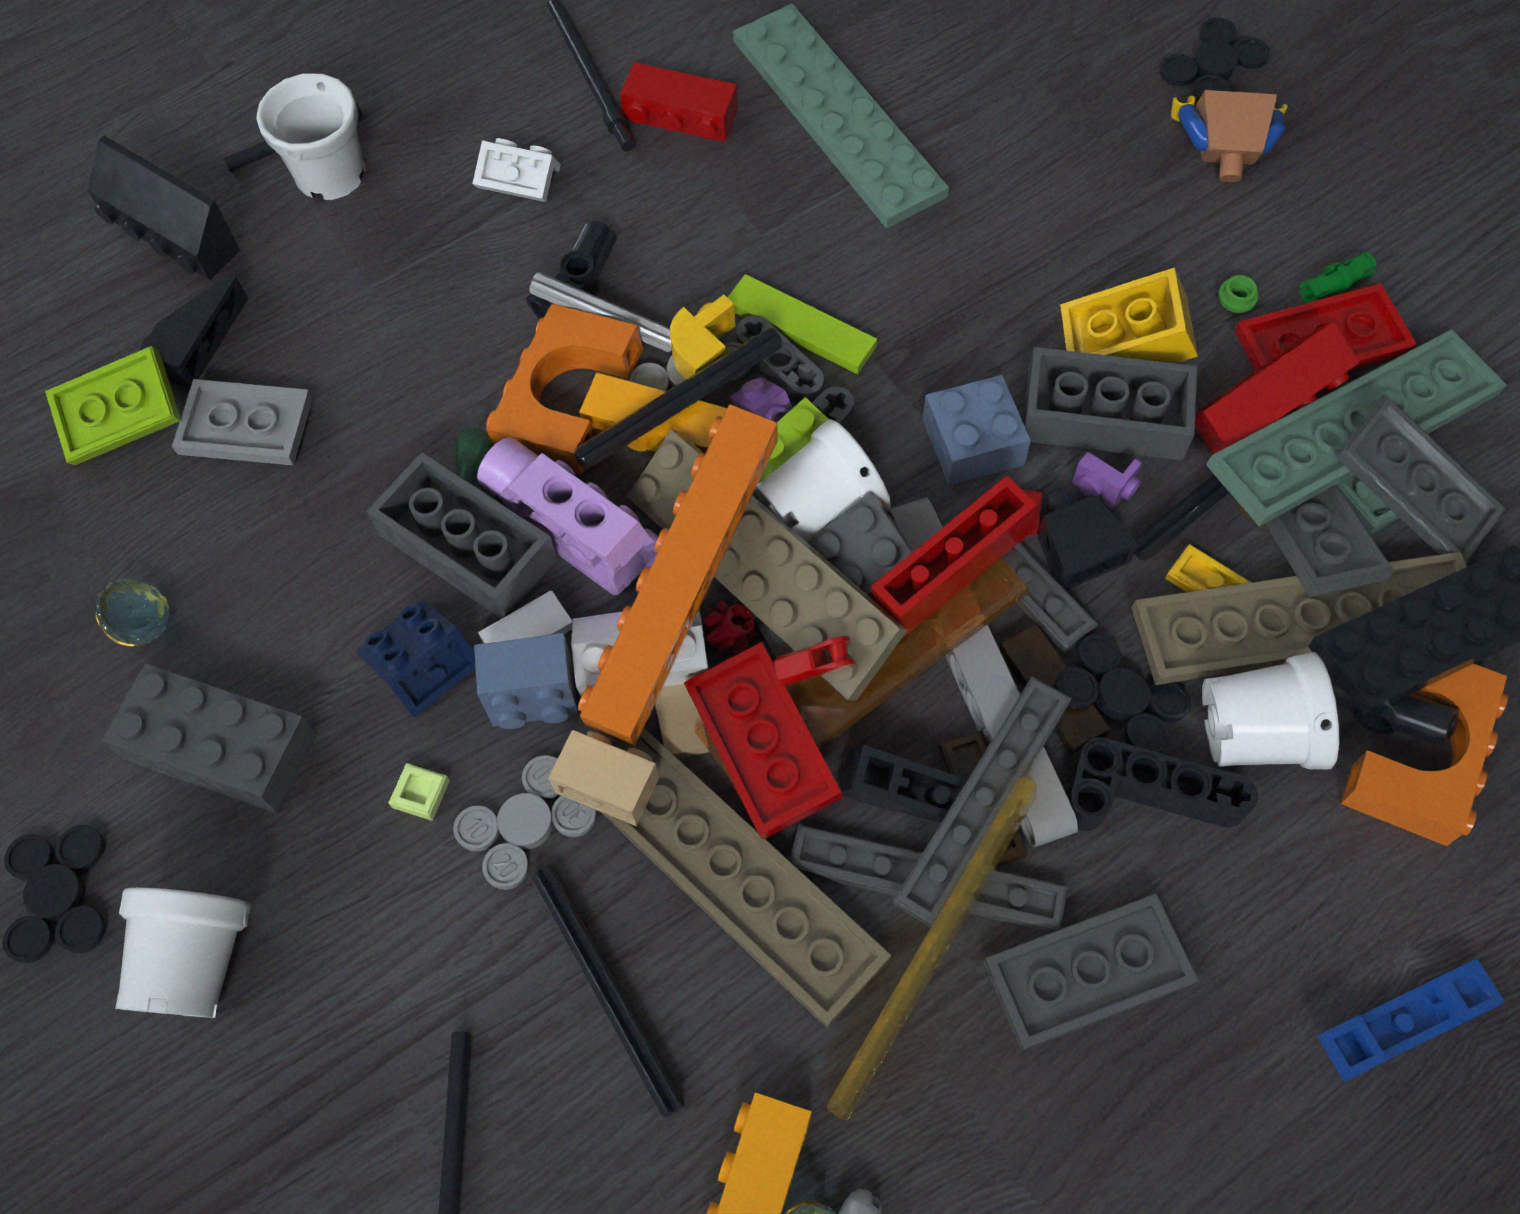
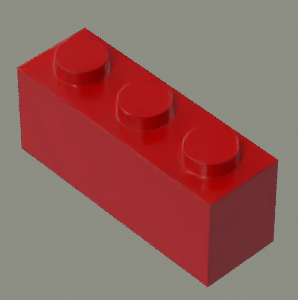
M636 62L633 63L620 92L622 112L627 121L726 142L738 111L737 84Z

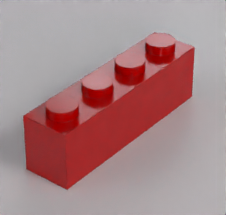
M1334 322L1318 327L1195 411V429L1213 455L1282 419L1291 410L1297 411L1318 400L1315 395L1324 387L1327 390H1331L1348 380L1350 376L1347 371L1359 364L1360 361Z
M1004 477L871 586L874 601L908 630L904 635L905 637L1037 529L1038 505L1010 477Z

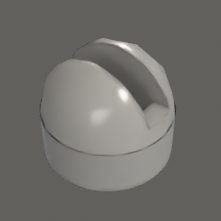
M859 1189L849 1194L838 1214H882L881 1201L876 1196H872L869 1190Z

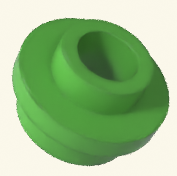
M1233 276L1221 285L1218 292L1219 302L1231 312H1248L1256 305L1258 300L1257 286L1247 276Z

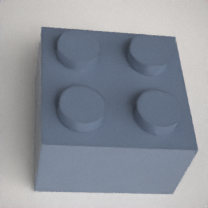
M1003 375L925 395L922 420L948 486L1025 465L1031 440Z
M564 633L474 645L477 695L493 727L499 726L503 729H516L522 727L525 722L543 720L546 723H560L567 720L569 716L579 715L574 665Z

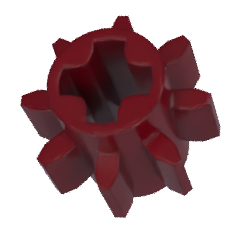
M721 600L711 608V613L702 619V623L706 625V641L713 648L719 650L720 654L730 647L736 655L749 647V641L758 634L754 630V615L747 607L741 605L739 601L728 607L727 603Z

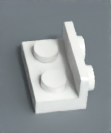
M497 138L495 143L482 141L472 184L480 189L546 202L553 171L559 172L561 164L551 155L552 151L540 146H530V150L517 148L516 143L506 139Z

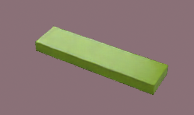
M745 274L727 297L734 303L735 314L743 318L748 316L763 317L789 341L855 374L860 372L877 347V338Z

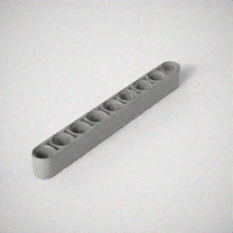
M927 497L887 510L914 551L943 528ZM968 584L929 616L928 619L978 731L982 730L989 747L1020 694ZM1043 747L1010 802L1023 833L1033 848L1077 833L1078 831L1073 808Z

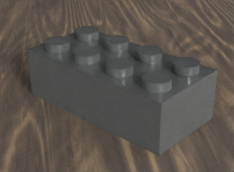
M1034 347L1027 373L1023 424L1031 442L1183 461L1194 437L1197 366Z
M423 452L417 456L366 511L380 537L501 619L514 611L557 561L554 546L548 534Z
M145 663L104 735L102 742L123 760L278 814L317 734L300 715Z

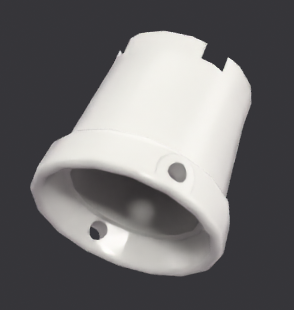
M303 73L286 78L270 88L259 103L256 119L265 141L280 154L297 187L309 197H312L311 192L320 193L324 200H334L346 196L358 188L361 183L359 175L362 169L364 172L366 171V164L362 156L357 134L358 111L351 90L337 78L314 73Z
M832 419L827 420L811 435V441L758 483L755 489L758 500L806 542L870 492L879 499L886 511L891 507L890 496L885 484L865 451L840 423ZM862 467L868 469V473L864 477L860 474Z
M1317 653L1291 656L1286 659L1285 664L1204 679L1202 703L1203 706L1208 705V719L1204 720L1212 759L1214 763L1218 762V767L1300 764L1301 767L1306 769L1333 768L1338 759L1339 751L1338 714L1331 679L1324 662ZM1328 719L1330 721L1329 726L1321 728V722Z
M142 887L124 889L119 915H122V918L126 919L127 922L120 988L115 1009L215 1018L237 932L242 931L248 926L251 904L236 898L200 892Z

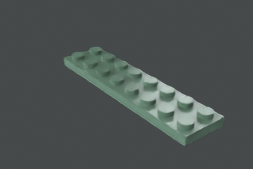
M792 3L733 31V42L886 229L948 198L949 187Z
M1451 329L1211 455L1206 466L1260 527L1354 475L1335 454L1377 400L1387 395L1419 427L1429 434L1500 395L1507 384Z

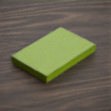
M153 346L45 391L66 462L74 466L181 421L160 352Z

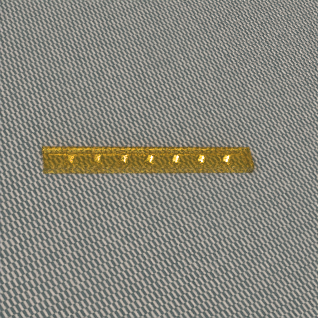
M1025 777L1018 779L828 1102L827 1110L846 1123L1037 797V784Z

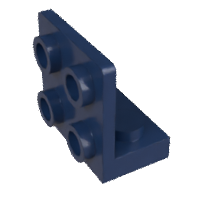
M420 600L418 603L406 607L396 620L383 630L372 633L365 640V643L356 650L361 659L386 682L404 708L414 718L476 669L475 652L459 629L425 600Z

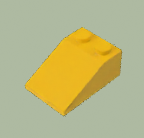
M1175 267L1060 304L1067 351L1166 363H1178L1198 357L1187 295Z

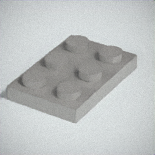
M193 379L172 448L177 455L294 466L313 398L308 389Z

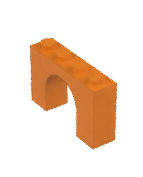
M551 304L545 317L540 318L538 321L536 334L529 348L523 350L520 357V365L513 378L506 382L503 397L497 409L493 410L487 419L486 430L493 446L504 438L512 437L538 456L543 453L554 462L561 460L574 473L582 475L585 469L578 463L574 450L595 436L591 421L548 409L539 403L540 396L552 379L574 369H590L629 379L643 351L637 325Z
M1472 664L1414 692L1413 694L1459 707V717L1455 732L1451 738L1452 758L1449 767L1440 771H1422L1367 750L1352 765L1340 804L1445 846H1448L1462 835L1467 836L1472 830L1477 816V812L1472 809L1474 797L1480 794L1487 780V771L1482 769L1485 757L1492 753L1498 739V733L1493 731L1495 720L1502 715L1507 705L1508 694L1503 693L1507 676Z

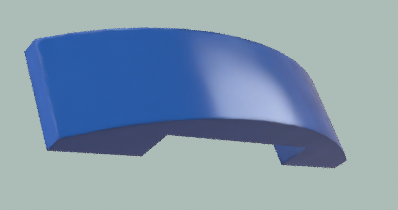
M1474 959L1420 987L1317 1035L1343 1082L1505 1003L1479 960Z

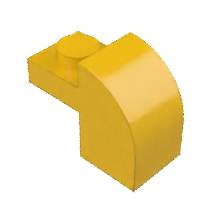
M724 294L713 303L709 302L703 305L697 315L693 316L683 307L672 320L670 341L673 363L685 380L726 355V346L718 339L735 327L734 303Z

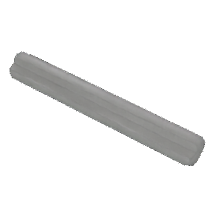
M537 272L534 275L529 289L531 294L556 305L635 324L638 327L641 341L666 352L672 350L669 327L541 272Z

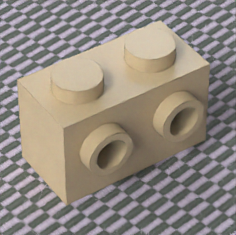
M572 730L548 777L554 793L637 826L659 779L656 763L652 762V757L635 748H628L627 752L611 745L612 743L609 739L596 732L588 731L584 735Z

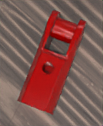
M840 636L831 638L813 646L776 657L774 666L777 680L787 686L855 666V660L849 658L846 645L850 643V637ZM829 650L830 657L832 663L828 664L827 657L825 651Z

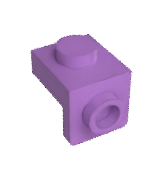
M763 377L748 381L742 386L741 390L730 396L733 406L774 422H778L793 409L786 390Z
M1087 452L1078 463L1072 484L1077 486L1086 497H1098L1104 505L1113 510L1122 498L1128 501L1139 488L1142 480L1137 476L1143 463L1135 458L1122 474Z

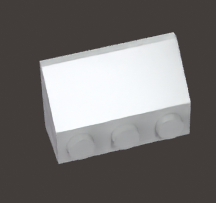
M700 608L663 687L684 684L683 682L709 669ZM622 612L573 619L571 646L575 683L580 696H582L588 685L594 687L601 672L598 670L600 657L607 645H614L620 633L617 630V624Z

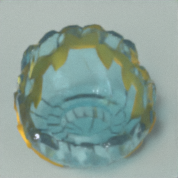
M122 578L116 582H110L98 594L96 620L106 636L117 644L129 647L141 646L156 640L165 632L170 616L169 604L166 597L162 596L161 591L157 587L143 582L138 583L134 578Z

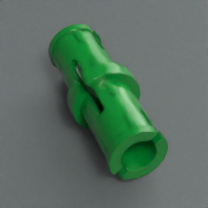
M1364 251L1345 262L1333 263L1327 266L1322 274L1300 284L1302 289L1299 290L1300 296L1305 303L1324 299L1334 293L1341 294L1349 290L1354 282L1374 274L1376 269L1373 267L1376 266V261L1369 252Z

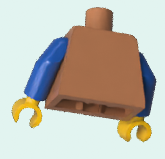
M1205 90L1197 102L1196 108L1194 106V96H1189L1187 103H1181L1177 100V97H1174L1171 117L1175 121L1181 122L1194 147L1201 151V159L1204 162L1220 163V181L1238 182L1242 180L1243 164H1254L1261 155L1270 152L1285 131L1284 114L1288 106L1282 104L1280 109L1274 108L1277 94Z

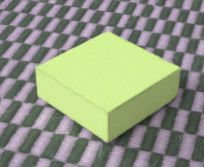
M406 763L390 798L389 805L394 809L433 821L450 780L446 775Z

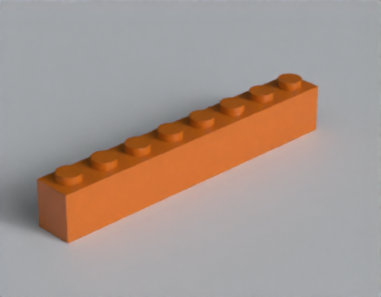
M730 404L724 417L717 416L712 424L709 433V441L712 442L706 454L699 453L693 464L691 477L694 479L688 491L682 490L675 501L673 515L676 516L670 529L664 528L658 536L654 552L658 554L651 568L644 567L638 578L636 591L639 593L633 606L627 605L620 615L617 624V630L620 633L614 645H607L600 657L598 670L601 672L594 687L588 685L579 701L578 710L582 711L580 718L586 727L632 747H635L778 441L777 422Z

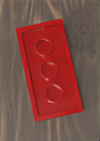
M1381 283L1239 321L1234 330L1254 370L1312 330L1331 322L1336 324L1360 361L1359 364L1349 371L1398 358L1417 346Z
M762 642L683 682L762 840L844 798L786 686L777 680L775 666Z

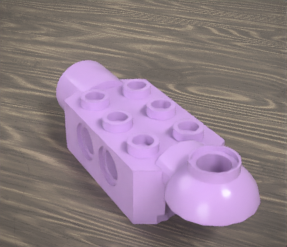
M512 437L504 438L497 442L483 458L478 469V483L499 498L506 508L551 537L557 555L612 595H618L624 588H627L644 567L651 568L658 554L654 552L658 535L649 529H643L639 523V518L631 509L625 505L618 507L613 504L597 485L592 482L585 484L578 479L573 470L563 461L556 460L554 462L543 453L538 456Z

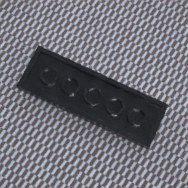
M1514 545L1315 636L1308 647L1313 653H1317L1320 656L1327 671L1362 714L1366 716L1520 641V550Z

